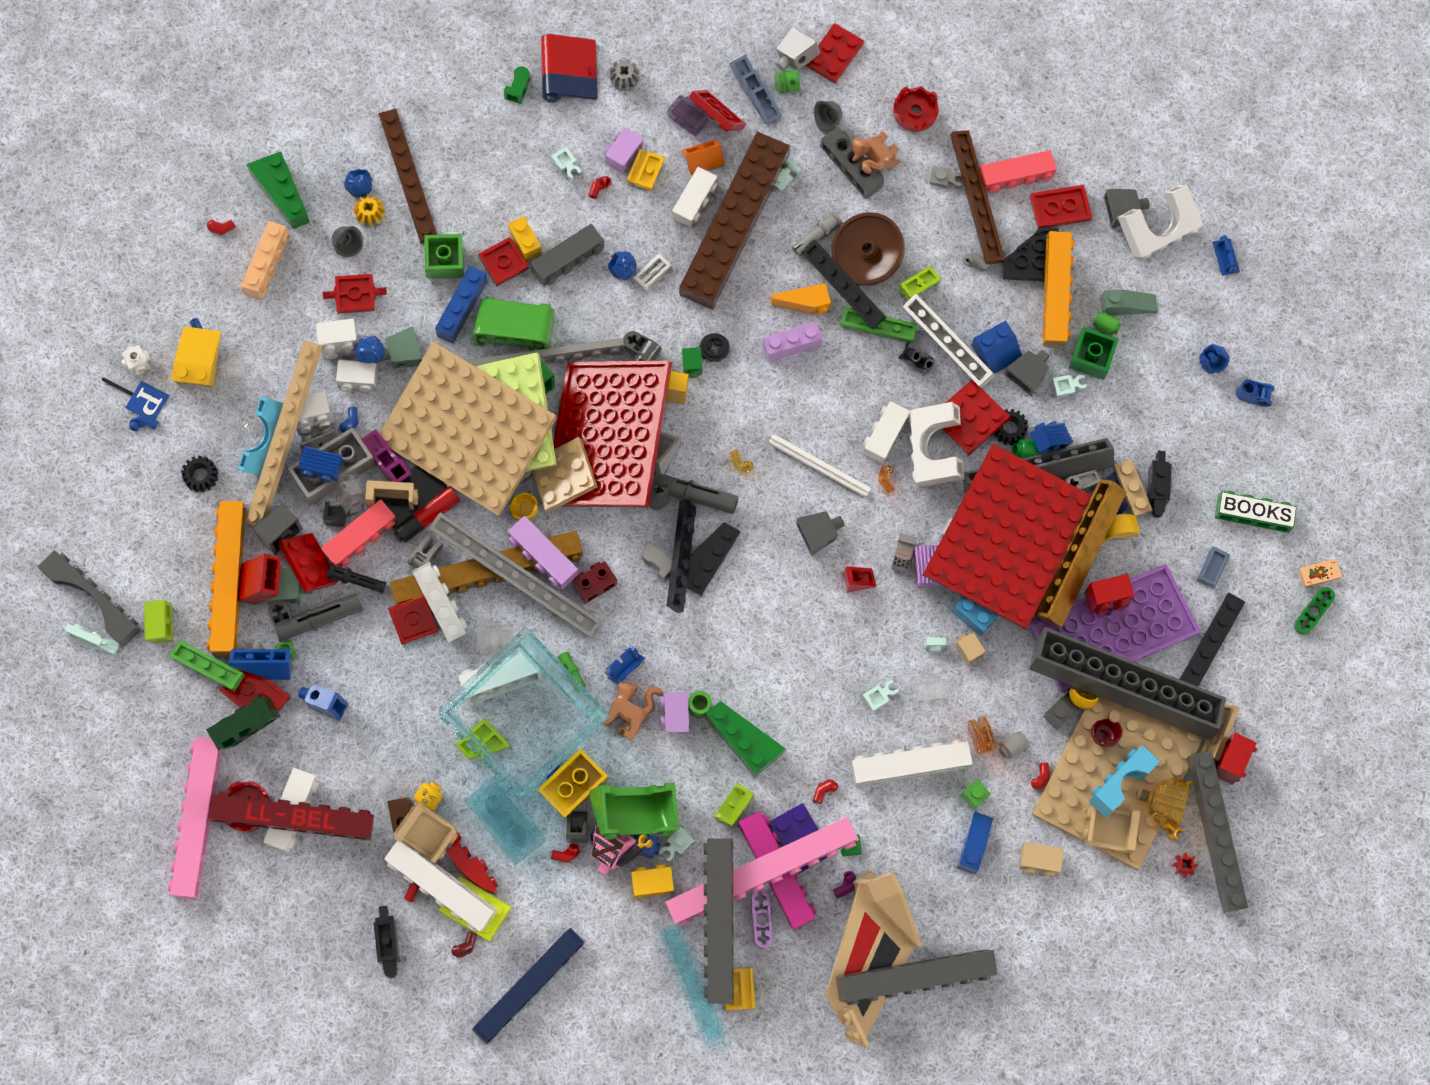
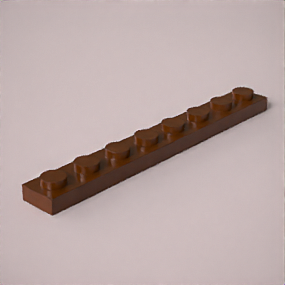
M395 108L379 113V117L420 244L425 243L424 235H437Z
M952 131L950 137L985 264L1003 263L1005 258L970 131Z

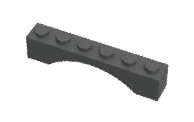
M54 550L37 567L53 583L76 587L94 598L102 611L105 630L124 647L140 632L136 627L139 623L131 616L127 618L123 614L125 610L117 603L113 605L109 601L111 597L103 590L99 592L96 589L98 585L92 579L88 578L86 580L82 576L84 572L78 566L72 567L68 563L70 559L64 553L59 555Z

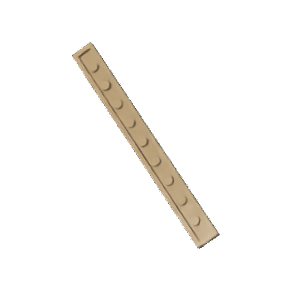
M306 340L303 342L245 523L254 527L258 520L264 519L269 515L323 348L321 345Z

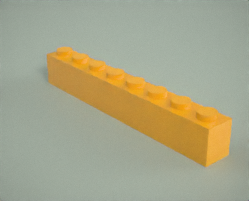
M220 501L219 507L216 508L218 526H215V537H217V544H214L213 547L216 563L212 564V574H215L214 582H211L213 600H210L209 604L212 619L208 621V630L211 631V636L207 639V649L210 650L213 656H230L231 650H237L240 608L238 591L241 564L243 562L246 506L243 501Z

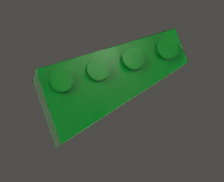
M281 151L246 164L250 175L256 180L292 229L310 223Z
M721 701L705 713V719L754 777L770 766L786 751L785 747Z

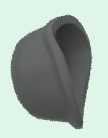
M818 101L815 104L814 118L819 130L829 132L840 123L843 113L841 107L836 102Z
M355 226L339 227L332 235L331 241L334 250L340 256H355L363 247L362 233Z

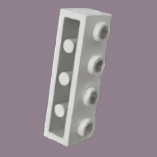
M428 562L414 569L413 575L448 642L465 635L467 624L463 617H458L456 611L459 609L454 599L450 601L447 595L450 592L445 582L441 584L438 578L441 574L437 566H432L431 562Z

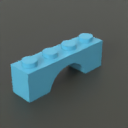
M264 396L260 397L255 414L263 422L264 435L256 447L243 450L238 465L239 470L257 476L261 475L283 402Z
M1143 745L1138 750L1133 748L1126 756L1128 758L1126 763L1122 760L1114 768L1117 772L1114 775L1110 773L1103 780L1105 785L1103 787L1098 785L1091 792L1093 797L1088 802L1105 818L1125 799L1121 791L1122 779L1135 778L1142 781L1160 762Z

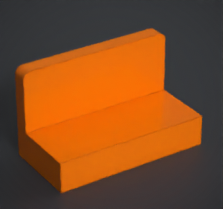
M716 139L682 149L683 157L687 161L691 175L694 174L697 167L707 171L725 165L721 145Z

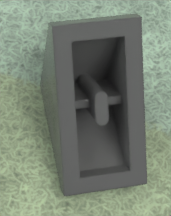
M573 811L567 816V842L587 843V812Z

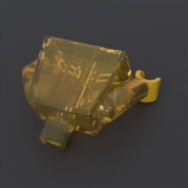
M1176 777L1157 783L1153 792L1142 789L1140 801L1150 803L1148 813L1152 815V819L1173 840H1179L1176 836L1177 832L1183 833L1181 828H1176L1175 826L1178 827L1181 824L1188 794L1193 793V791L1189 790L1190 787H1188L1193 785L1192 781L1185 782Z

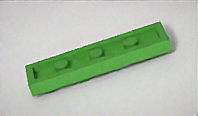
M845 307L840 327L913 343L917 324L887 317L872 330L854 309Z
M179 640L169 655L176 662L235 692L245 676L239 670Z

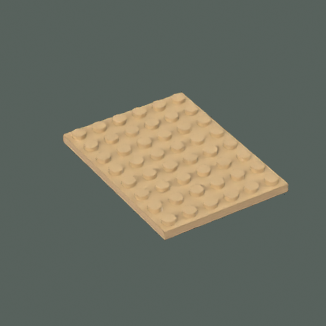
M432 341L379 434L390 449L500 516L558 416Z
M1098 697L1099 700L1094 706L1084 709L1031 815L1085 843V839H1082L1084 827L1087 828L1088 820H1085L1086 808H1089L1091 805L1088 802L1093 797L1091 792L1098 785L1101 787L1105 785L1103 780L1110 773L1114 775L1117 772L1114 768L1122 760L1126 763L1128 760L1126 756L1133 748L1138 750L1143 745L1160 762L1142 781L1135 778L1122 779L1121 791L1125 799L1115 809L1131 812L1132 810L1140 811L1135 851L1130 854L1094 847L1138 871L1164 820L1163 814L1167 813L1169 809L1168 806L1151 802V799L1168 804L1172 803L1179 789V786L1174 785L1173 781L1182 782L1189 768L1187 757L1196 754L1203 737ZM1109 718L1110 721L1121 724L1123 734L1116 745L1103 748L1098 746L1092 739L1090 734L1091 727L1096 721ZM1141 792L1149 794L1147 802L1140 800Z

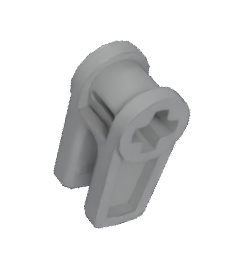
M1096 470L1070 476L1066 482L1086 492L1095 488L1100 478Z
M427 534L420 545L411 553L407 563L409 565L413 564L417 568L428 562L432 564V561L443 548V543L437 541L433 544L431 550L424 554L433 542V537Z

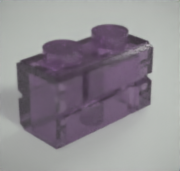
M679 95L668 108L667 117L697 137L709 123V117L706 115V111L692 103L693 100L691 98Z

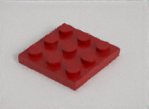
M970 380L946 402H953L960 407L961 425L942 428V430L970 456L1005 425L1011 417L978 384Z

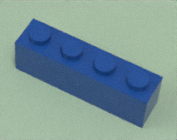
M471 266L468 267L435 327L437 337L454 344L487 284L485 272Z

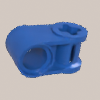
M1247 379L1237 388L1236 396L1241 401L1262 407H1270L1272 405L1271 394L1275 387L1268 383ZM1243 388H1247L1250 393H1246Z

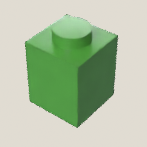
M977 779L963 791L960 797L974 811L991 793Z

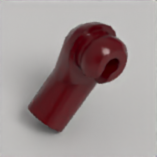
M467 932L465 942L452 947V955L462 958L473 951L477 934Z

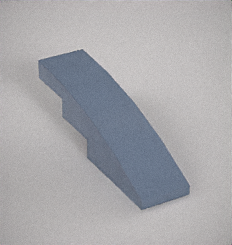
M747 55L730 62L729 65L764 123L768 124L782 117L766 84H763L757 70L753 69Z

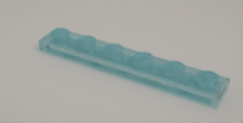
M677 924L658 931L706 1045L725 1037L712 1004H708V999H704V986Z

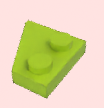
M484 718L455 746L468 760L508 749L510 744Z

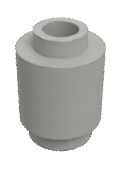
M1014 732L999 743V752L1004 758L1012 759L1026 749V745L1029 744L1028 739L1022 732Z

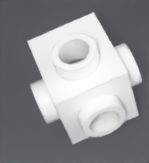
M138 345L131 346L125 352H122L124 357L122 363L126 371L130 370L133 376L151 369L148 363L151 359L146 349L142 351Z

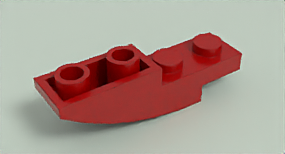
M457 831L456 834L458 836L453 844H451L452 848L446 850L448 856L458 870L473 884L490 894H497L495 888L498 887V884L493 876L488 877L486 863L483 859L479 861L477 856L469 860V857L472 855L467 846H461L459 840L462 838Z

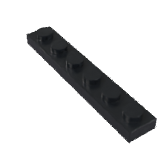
M816 240L802 252L872 330L887 318Z
M686 499L679 501L666 605L676 613L684 612L696 507Z
M1229 592L1227 593L1182 673L1180 680L1195 686L1200 685L1245 601Z

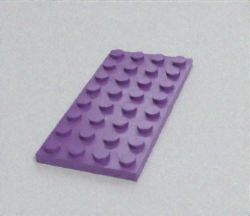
M1167 564L1130 579L1135 596L1123 610L1115 611V609H1110L1102 615L1090 614L1086 598L1073 603L1062 628L1048 625L1040 618L1032 620L1029 624L1035 640L1043 628L1047 627L1134 662L1196 636L1201 632ZM1055 680L1061 693L1071 688L1070 685Z

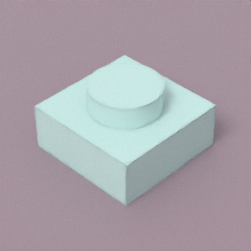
M927 637L925 640V649H930V652H941L946 646V638Z

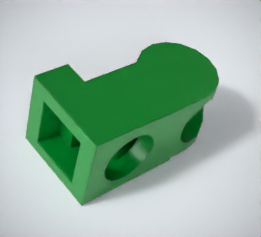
M520 66L514 70V80L511 87L505 86L504 99L522 104L530 83V73L526 67Z

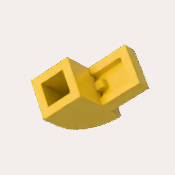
M1131 514L1116 515L1103 542L1115 538L1124 540L1139 535L1140 530L1136 516Z

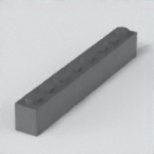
M1108 438L1022 459L1060 479H1067L1070 476L1092 470L1098 471L1114 467V448ZM979 469L964 472L963 487L965 494Z
M1212 751L1192 754L1187 759L1223 913L1248 908Z
M708 838L707 843L703 844V853L707 855V863H704L703 866L704 875H707V883H704V896H707V904H704V916H707V924H704V937H707V945H704V957H707V966H704V978H708V986H704V999H708V1004H732L734 1002L733 838Z
M983 949L836 976L839 1001L847 1002V1005L859 1004V1000L866 999V1002L876 1001L878 996L885 995V998L897 997V993L904 992L907 995L916 993V989L923 988V991L934 990L935 986L941 985L942 988L952 987L954 982L968 984L972 983V979L979 978V981L989 980L992 975H997L994 950Z

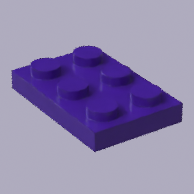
M803 803L769 821L770 827L776 833L782 847L818 831L816 824ZM822 857L819 859V861L821 862L827 859V857ZM807 864L801 867L802 871L797 874H800L811 867H809Z

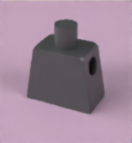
M1107 189L1104 195L1111 228L1121 226L1118 220L1120 215L1132 209L1143 210L1150 207L1149 199H1139L1135 189Z
M1041 350L1037 355L1027 351L1006 368L1004 375L1028 395L1032 396L1049 369V366L1045 363L1049 355L1044 350Z
M826 511L800 517L796 521L798 530L811 556L836 541L838 537L836 530L845 526L841 516L830 519Z

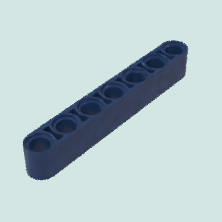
M569 928L473 1027L472 1031L485 1044H488L583 946L585 941L572 928Z

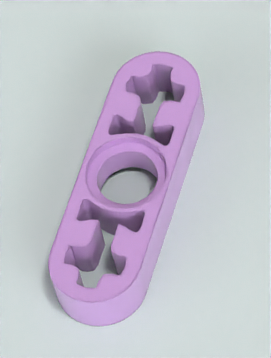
M760 890L753 893L751 897L754 942L757 947L766 949L773 940L770 897L765 890ZM758 894L766 897L762 904L763 908L767 907V910L755 911V908H759V902L755 901ZM762 913L767 916L768 921L766 924L760 925L757 923L756 916ZM769 927V931L765 930V937H769V940L763 945L761 941H758V938L761 937V930L757 931L756 928L764 929Z

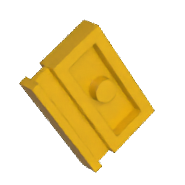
M639 149L627 178V183H632L635 186L652 191L665 157Z
M753 968L734 969V1002L732 1004H725L726 1011L755 1009Z

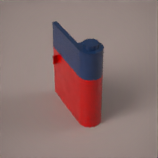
M556 34L543 35L541 37L542 98L549 103L556 102L561 96L597 100L596 40Z

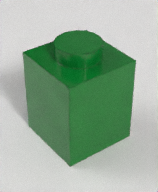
M701 347L682 349L683 373L689 374V378H696L702 375Z

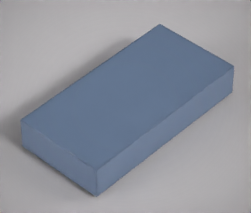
M1212 546L1197 581L1214 589L1230 554Z

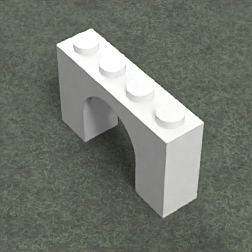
M1177 185L1164 192L1172 213V220L1169 228L1161 235L1157 236L1149 230L1141 209H1132L1118 217L1134 257L1148 258L1155 250H1163L1167 247V244L1178 242L1183 239L1182 236L1193 234L1198 231L1197 228L1203 226L1188 185Z
M953 402L910 410L909 424L912 430L910 442L913 446L911 459L914 463L912 477L915 483L925 487L964 480V465L961 459L951 457L931 460L927 452L928 441L934 432L942 428L961 425L960 407Z

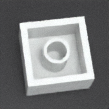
M354 319L316 323L318 345L323 346L321 351L323 358L335 359L342 355L347 357L355 356L354 349L359 342V335Z
M325 391L307 395L296 429L297 433L307 434L313 429L319 428L323 430L330 427V425H334L330 403Z

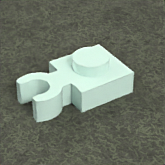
M567 147L551 156V159L561 173L565 170L567 171L569 180H573L572 172H577L579 176L581 175L580 168L575 166L577 160Z
M1071 375L1053 378L1052 384L1056 398L1074 395L1075 389L1079 391L1085 390L1087 384H1079V381L1084 380L1085 376L1078 375L1073 380Z
M892 680L888 681L883 689L880 685H877L862 695L872 712H875L890 701L887 696H895L899 692L898 688L894 691L889 690V686L893 684Z
M682 827L667 840L670 846L663 847L659 852L660 855L664 852L670 853V857L666 860L668 863L673 860L676 852L681 856L695 842Z

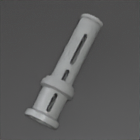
M834 211L830 212L826 219L818 222L814 230L793 245L792 250L794 252L797 251L796 254L800 256L814 240L817 241L822 236L829 235L830 231L837 225H842V220Z

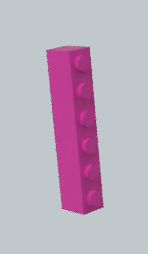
M760 811L738 823L755 859L779 849L777 845L779 839L775 832L771 833L768 827L770 822L765 814L762 815ZM788 873L782 876L783 880L775 884L769 882L768 884L790 927L794 931L814 921V915L817 913L812 903L808 904L805 899L807 893L802 885H798L796 881L798 878L797 874L791 876Z

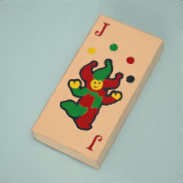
M1336 559L1299 569L1304 588L1342 577Z

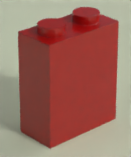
M262 554L241 564L238 601L256 605L278 595L281 569L280 557Z

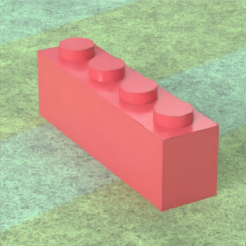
M1051 150L980 166L986 192L990 191L991 193L997 192L1002 188L1012 189L1020 184L1030 185L1038 180L1048 181L1054 177L1057 170Z
M380 499L322 546L321 549L335 565L345 567L350 563L352 556L361 554L366 549L365 546L368 543H374L381 537L380 534L384 530L392 529L396 525L395 521H397V518Z

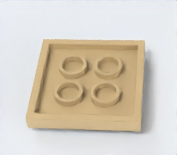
M579 437L554 449L556 466L533 470L542 503L547 512L597 488L582 439Z

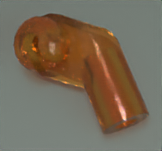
M889 465L883 466L880 469L878 482L887 494L895 490L889 481L890 475L893 473V468Z

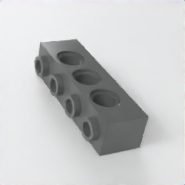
M837 127L821 139L820 147L865 200L883 188L884 177L880 171L871 169V173L867 174L862 169V162L869 160V158L862 156L856 160L857 164L849 162L852 161L855 155L850 138L845 131ZM843 147L846 150L841 151L838 148ZM861 174H867L869 177H862Z

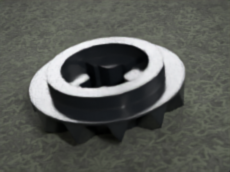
M708 334L700 342L701 354L704 359H708L710 362H719L726 358L729 353V342L721 334ZM712 342L715 344L716 347L719 346V348L717 349V354L714 352V350H710L712 348Z

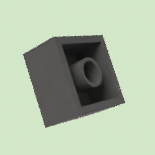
M281 503L279 506H274L267 517L258 520L253 530L258 539L276 555L281 550L278 545L280 541L295 537L303 528L298 518Z

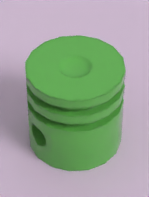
M797 69L784 71L783 73L779 72V74L775 73V85L778 94H781V92L784 94L786 92L800 91V79Z
M704 691L694 692L688 701L689 713L695 718H704L705 713L711 709V697Z

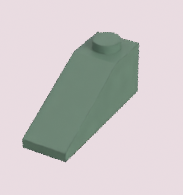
M1123 289L1104 290L1100 298L1102 313L1105 312L1110 315L1158 312L1155 294Z

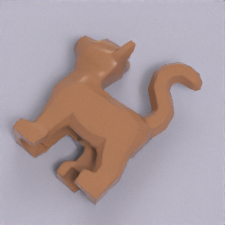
M882 131L876 137H869L865 140L858 138L852 140V150L855 155L852 160L856 161L866 154L869 160L862 162V169L865 173L870 174L871 169L880 170L896 167L900 162V159H895L899 148L892 144L887 149L883 143L888 136Z
M619 682L617 685L618 696L612 702L608 715L601 717V723L609 727L619 717L625 721V725L619 727L616 732L632 741L638 733L641 723L653 711L654 701L652 696L654 694L663 696L660 688H649L645 692L644 697L646 707L640 708L629 702V699L635 695L638 684L632 685Z

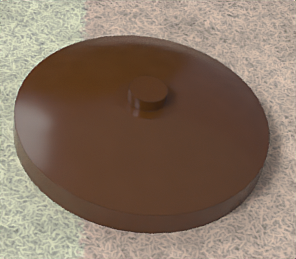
M874 212L857 214L846 220L834 235L831 246L832 258L857 285L862 286L876 285L889 279L900 267L905 254V241L899 227L887 216Z

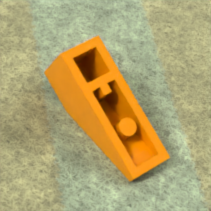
M826 283L772 294L770 301L771 305L810 314H824L830 310L831 306Z

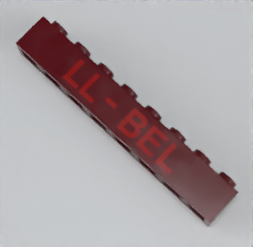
M218 792V795L212 794L208 819L213 822L371 841L375 817L374 814H370L371 811L359 809V812H351V809L347 807H339L338 810L330 809L331 806L322 804H319L318 807H311V804L306 802H299L298 805L290 804L291 801L279 799L278 802H270V798L258 797V800L250 799L248 795L239 794L238 797H230V794L225 792Z

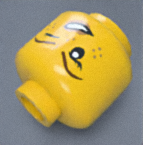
M433 781L431 784L424 782L415 793L414 799L434 811L444 797L440 791L442 787Z

